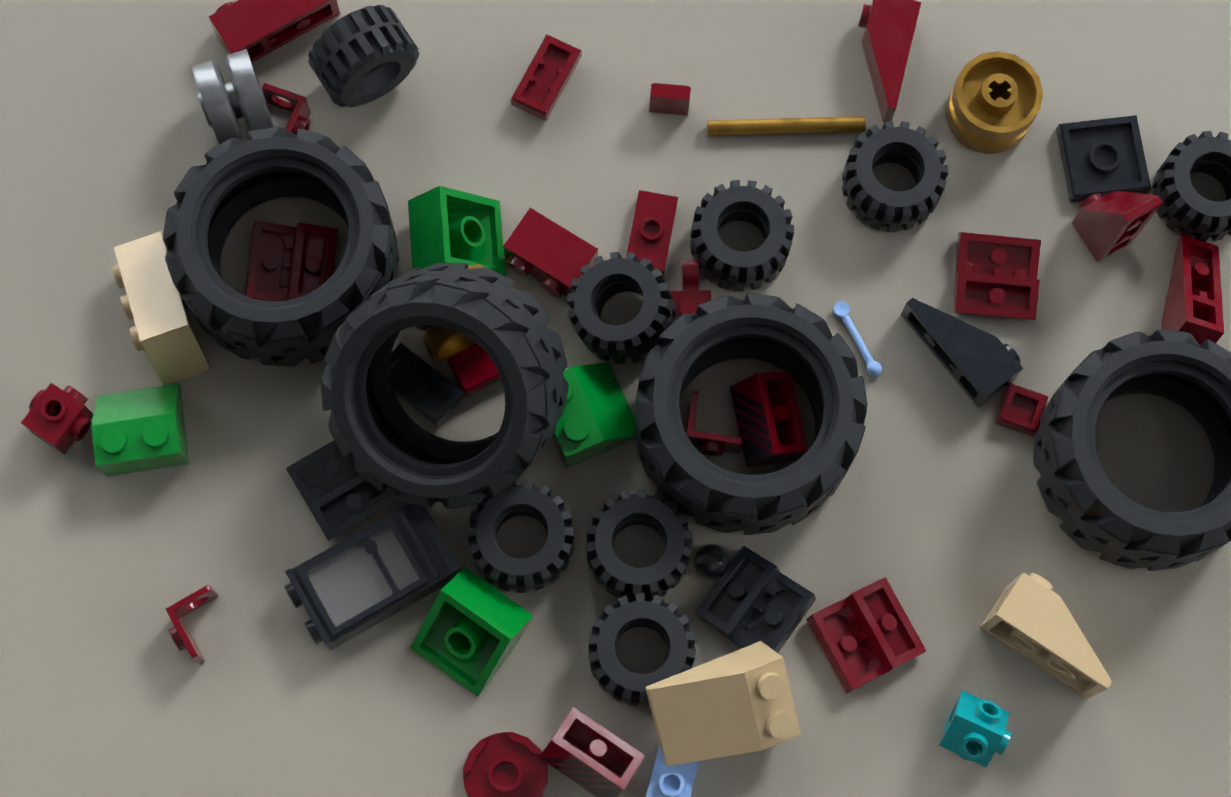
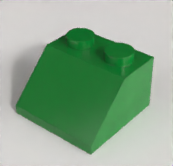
M437 186L408 200L412 270L418 267L423 269L436 263H467L468 265L479 264L506 277L500 201L443 186Z
M609 362L571 366L565 369L563 375L569 385L565 410L557 422L556 431L552 437L566 468L637 439L634 429L635 418Z
M179 383L97 396L91 425L95 466L107 477L189 464L181 385Z
M464 567L441 589L410 648L478 697L517 645L533 615Z

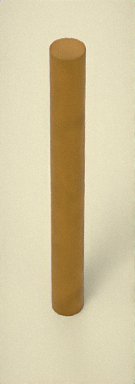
M865 116L707 120V136L865 132L866 130Z

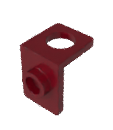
M264 83L261 89L266 102L293 112L286 130L297 135L298 129L309 131L311 111L306 97ZM277 96L282 97V98L288 100L289 102L284 101V100L278 98Z
M693 391L686 434L693 446L699 447L698 451L700 453L710 456H721L723 451L738 454L742 445L741 438L693 430L699 391Z
M210 585L204 586L165 608L174 626L168 629L174 643L180 651L186 648L191 658L197 663H201L205 659L182 617L218 597L216 590Z

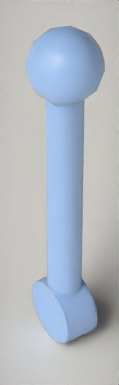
M843 301L837 302L833 309L834 316L843 320L867 364V374L872 377L879 376L882 372L881 364L873 360L848 315L850 312L849 305Z

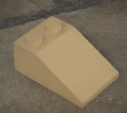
M1024 572L1006 586L980 628L1087 699L1107 690L1112 683L1111 678L1062 598L1051 591L1053 588L1052 584L1037 574L1031 573L1027 575Z
M762 641L645 687L663 760L667 766L762 751L801 735L784 658Z

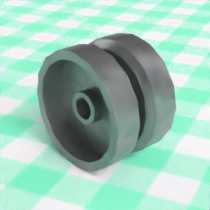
M247 49L227 55L225 63L231 81L226 83L219 66L212 60L192 66L200 91L197 92L209 127H212L219 145L233 137L238 139L244 138L238 119L243 117L249 131L275 128Z

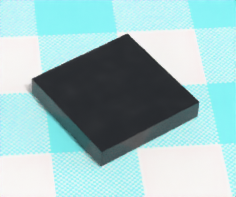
M1137 115L1062 123L1057 126L1056 132L1070 203L1084 201L1097 193L1104 197L1113 191L1148 194L1150 192L1151 184Z

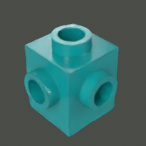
M962 690L945 721L939 746L956 753L964 760L973 761L987 768L995 753L1002 755L1009 743L1012 732L1006 730L1010 712L1000 708L992 701L982 700Z

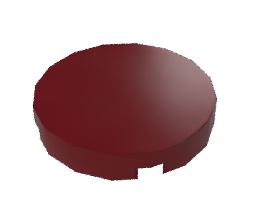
M514 732L495 733L481 739L468 753L463 767L464 787L468 797H543L548 785V765L539 758L542 753L541 749L528 737Z

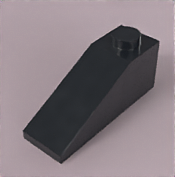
M912 298L906 302L900 315L977 407H980L1014 381L1023 370L1017 352L1009 344L1003 345L998 337L917 299Z

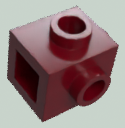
M50 383L46 390L39 391L33 397L29 405L30 411L21 424L32 434L65 455L75 441L79 442L89 432L93 413L85 405L88 398L70 385H67L62 390L53 383Z

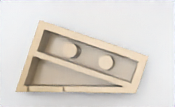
M161 231L114 247L118 264L112 265V270L119 288L125 287L127 293L120 296L128 319L134 318L136 325L129 328L131 338L137 351L145 350L163 385H169L211 370L207 357H205L196 337L199 335L196 324L192 322L187 304L174 286L165 262L167 246L163 241Z

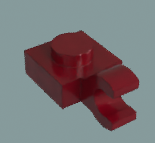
M698 260L682 261V291H671L672 299L676 306V314L672 315L674 321L683 314L695 313L698 305L712 300L711 290H699Z

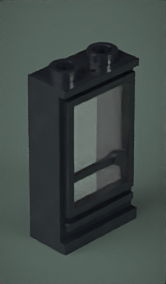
M408 503L295 568L286 570L285 573L291 583L285 585L284 588L296 608L304 605L311 618L304 622L316 645L324 642L331 651L445 586L461 571V568L427 508Z

